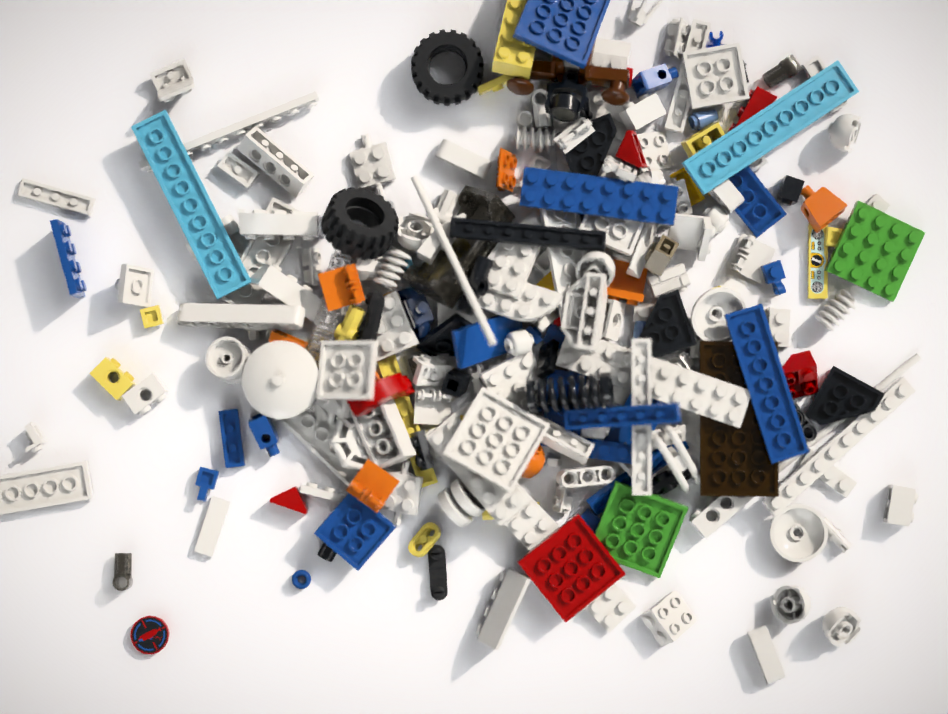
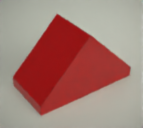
M627 131L616 153V157L639 168H648L636 131Z
M297 486L270 498L269 501L303 514H308L309 511Z

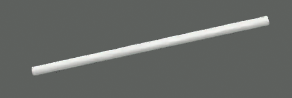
M415 175L411 177V181L489 345L493 346L497 344V341L418 176Z
M916 353L874 388L879 391L884 390L922 359L921 356ZM846 419L826 425L817 433L813 441L807 442L808 449L813 447ZM801 455L781 461L779 463V473Z

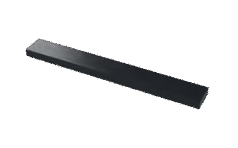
M451 217L449 238L605 252L606 232Z

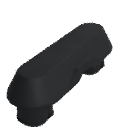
M378 291L366 294L367 299H365V303L369 305L367 310L368 318L363 330L357 333L359 337H356L357 340L376 341L385 303V298Z
M433 545L428 551L430 592L435 600L440 601L445 599L448 594L446 558L444 548L440 545Z

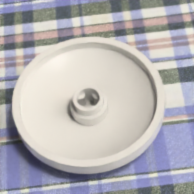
M290 341L269 342L257 348L247 359L242 373L243 390L249 403L261 414L277 419L294 417L304 412L314 402L317 395L319 368L313 356L304 347Z

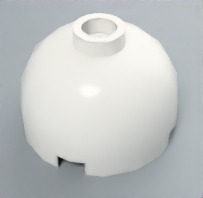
M842 114L836 118L834 123L831 122L829 124L827 133L830 134V141L835 148L847 153L852 152L854 148H850L852 142L855 144L857 142L861 129V123L858 120L862 119L861 116Z
M409 213L405 217L402 215L399 218V228L396 233L399 244L408 250L417 251L423 242L434 232V227L429 222L430 219L420 213Z
M601 251L586 253L578 261L575 269L578 280L586 272L606 274L607 287L613 281L616 271L611 257Z
M785 585L776 590L777 592L771 599V609L776 618H779L785 624H795L804 620L809 615L811 599L803 588L797 585Z
M843 606L836 607L825 615L822 622L823 633L833 645L840 646L839 644L842 643L847 645L860 633L861 628L859 625L860 622L862 623V620L853 610Z

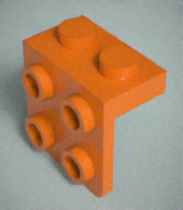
M613 259L616 271L613 281L607 287L608 299L627 301L626 304L633 306L643 303V292L648 269L644 267L640 278H636L626 273L629 266L628 262Z

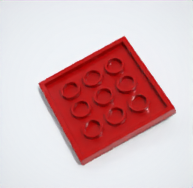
M578 513L517 561L565 623L626 574Z

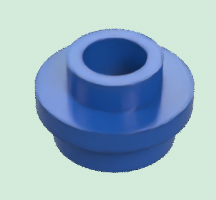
M298 570L292 576V583L298 589H305L311 583V575L306 570ZM299 576L305 577L304 583L298 581Z

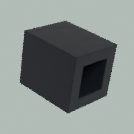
M786 175L783 177L776 199L781 200L780 203L786 206L795 205L799 200L805 181Z
M453 368L446 373L441 391L459 398L467 392L472 375Z

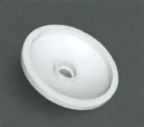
M717 287L704 292L696 300L691 311V325L697 336L704 341H730L731 336L724 315L745 309L746 304L743 298L734 290L725 287ZM716 309L717 312L714 315H712L713 310Z
M793 504L784 508L773 518L770 526V540L776 552L783 558L793 562H806L817 557L825 548L828 540V527L825 519L816 509L804 504ZM795 529H798L800 532L798 536L793 534Z

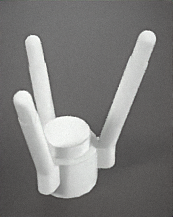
M632 0L627 14L629 17L628 22L638 27H641L642 24L646 25L648 19L664 0H658L646 16V11L643 9L647 0H643L640 7H636L635 10L636 0Z

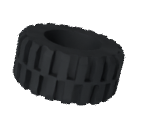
M445 29L439 30V33L436 34L432 32L428 38H423L420 41V45L416 46L414 50V55L411 59L413 82L419 93H422L428 101L432 100L434 104L439 105V103H442L444 106H450L453 103L455 105L461 104V101L470 99L471 95L477 92V87L481 85L484 74V61L481 50L475 45V41L472 38H467V34L463 32L459 34L456 33V30L452 29L450 32H445ZM454 52L463 58L466 69L461 80L454 84H441L433 79L429 67L431 60L437 54Z
M349 187L347 190L346 188L342 189L332 196L321 220L322 232L326 235V240L332 244L335 250L338 249L341 251V254L345 256L347 254L353 259L368 260L370 258L371 260L384 255L388 251L398 231L399 219L391 203L385 201L384 197L380 194L377 195L374 191H367L361 187L358 189ZM353 220L359 221V222L365 224L367 227L362 226V225H359V224H357L356 222H354Z

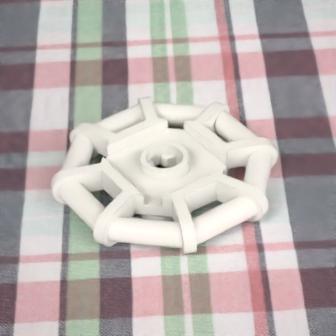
M349 411L348 418L336 417L337 421L329 444L335 450L343 468L348 467L359 471L363 464L351 461L353 456L358 459H364L365 462L369 457L364 444L361 442V437L355 423L351 424L348 421L352 419ZM344 425L348 428L345 438H340ZM340 444H346L351 453L348 457L345 455Z

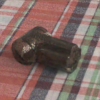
M791 54L780 61L777 66L765 72L762 77L765 84L772 89L787 78L791 79L803 69L794 55Z
M115 553L112 584L118 591L129 590L133 586L132 553ZM121 577H125L127 580V585L124 588L119 585Z

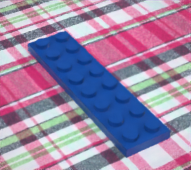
M524 167L519 206L673 226L679 187L639 181L631 182L629 180L625 182L616 178Z
M758 304L724 315L770 463L773 464L809 453L763 305Z

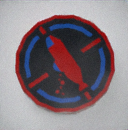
M148 615L134 623L130 637L133 646L143 654H155L166 647L170 631L163 619Z

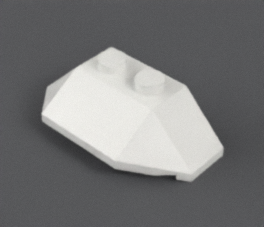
M586 272L583 277L566 291L561 330L575 349L595 351L602 337L607 305V276L604 273Z

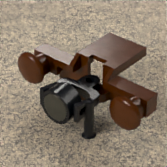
M595 43L584 69L579 67V73L575 70L565 71V61L553 55L552 62L533 60L529 80L514 77L506 83L509 91L522 96L529 95L534 91L535 87L531 83V79L555 81V78H557L558 82H553L549 85L545 111L554 119L562 122L575 121L578 118V113H580V117L592 119L593 114L590 110V101L586 87L588 81H592V85L609 88L602 91L601 97L610 105L622 106L628 103L630 99L629 95L625 92V90H628L630 80L629 70L591 66ZM557 92H573L580 94L582 99L580 103L579 99L573 95L556 94L553 96V94Z

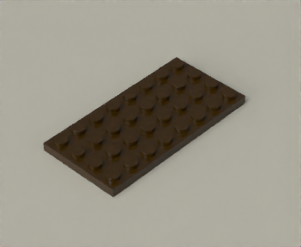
M700 341L699 373L747 389L732 341ZM774 341L778 352V341ZM749 400L740 428L700 415V496L779 497V462L770 463L751 400Z

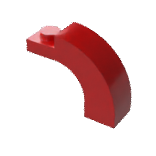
M397 373L374 383L373 400L346 401L354 416L357 417L367 415L389 400L410 396L415 390L407 375L402 376L401 373Z

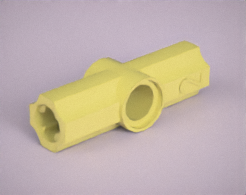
M353 304L349 306L343 322L337 326L334 332V341H357L356 337H359L357 334L359 332L358 329L366 314L363 308Z

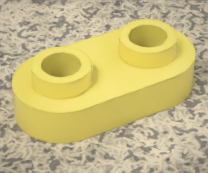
M433 522L424 524L409 542V552L418 558L425 556L440 538V527ZM434 530V535L430 536V532ZM422 545V549L418 551V547Z

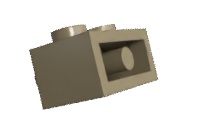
M662 235L658 243L654 242L644 258L647 260L644 267L650 273L662 276L679 243Z

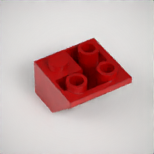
M810 350L792 354L782 366L792 398L795 399L818 393L817 364Z

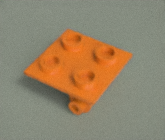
M500 148L499 156L497 157V191L507 190L513 192L516 186V154Z
M355 263L318 274L328 311L352 304L356 305L365 301Z
M367 459L345 491L375 512H378L400 481Z

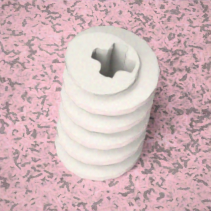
M523 126L521 131H519L518 127L516 138L517 150L523 145L525 151H527L529 146H531L532 151H535L538 146L540 152L546 147L547 153H550L551 149L554 148L555 141L553 139L556 136V129L550 134L549 129L546 128L543 134L541 128H538L535 133L533 127L530 128L529 132H527L526 126Z
M396 248L388 250V254L391 257H385L384 260L387 264L382 263L380 265L384 271L378 270L377 274L380 278L374 277L373 279L377 284L388 290H391V286H398L394 280H401L397 275L398 273L405 272L401 266L408 267L405 259H412L408 254Z
M844 289L840 290L841 295H835V300L831 299L829 301L830 305L826 304L824 310L818 312L819 316L815 315L820 324L832 331L835 330L832 326L833 323L838 326L840 325L838 318L845 320L843 314L850 315L849 308L856 309L854 305L856 300Z

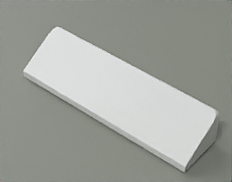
M644 223L626 271L628 275L640 278L646 263L644 258L650 250L658 230L657 224Z
M532 414L550 424L548 431L541 441L542 444L585 465L595 446L594 443L569 430H565L562 426L538 414Z

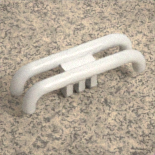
M666 425L664 431L668 434L678 452L672 446L667 448L657 434L652 435V441L666 460L680 484V489L684 493H688L690 487L681 472L688 468L696 484H700V473L679 436L671 426Z

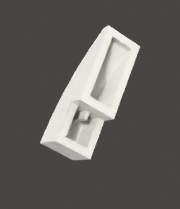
M461 213L455 217L466 218V214ZM450 219L441 226L452 246L456 238H449ZM436 231L432 232L417 251L418 258L430 265L440 249L445 251Z

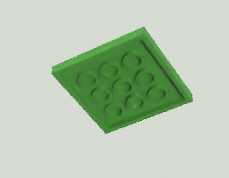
M857 200L825 271L890 302H894L926 232Z
M615 480L594 534L617 563L661 578L688 511V506L655 494L632 495V486Z

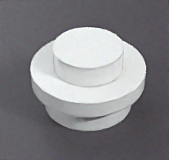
M528 110L520 111L515 119L517 126L521 129L523 126H526V129L531 128L534 124V115Z

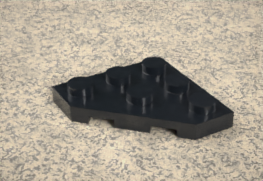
M610 113L590 120L591 126L595 131L568 153L564 154L571 173L598 175L617 132Z
M678 290L659 296L639 338H651V357L659 358L697 345Z
M455 313L420 339L416 348L428 356H437L443 353L455 356L451 331L471 325L472 323L458 313Z
M833 366L805 415L816 423L825 425L876 411L885 393Z

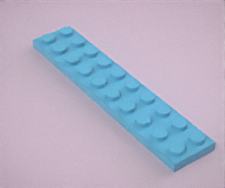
M837 60L681 164L702 195H705L860 91Z
M163 110L131 126L216 298L220 299L250 284L251 279L167 111Z

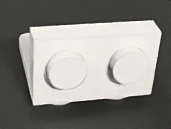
M185 58L149 72L156 87L159 101L169 102L180 93L185 95L192 92V88L195 87L194 78Z
M675 213L674 225L669 227L667 237L679 243L677 249L696 251L697 260L705 262L706 256L710 255L711 252L710 239L714 238L715 227H712L711 217Z
M672 591L655 607L644 611L640 615L645 626L650 629L656 641L662 647L675 642L697 622L696 616L677 591Z

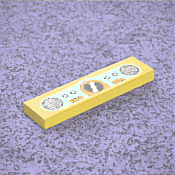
M808 223L807 299H828V272L825 271L828 263V247L824 246L825 228L816 233L810 223Z

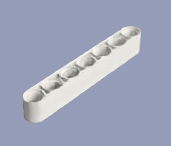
M182 303L179 308L177 324L184 327L300 330L303 328L305 308L297 305Z

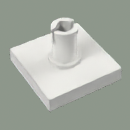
M121 264L120 279H117L115 282V288L118 290L117 302L150 307L154 269Z

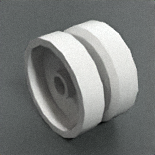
M233 337L218 338L207 349L205 356L206 366L212 374L225 383H241L245 363L252 352Z
M460 478L451 483V488L447 487L438 494V501L443 511L460 527H465L473 521V516L477 517L486 510Z

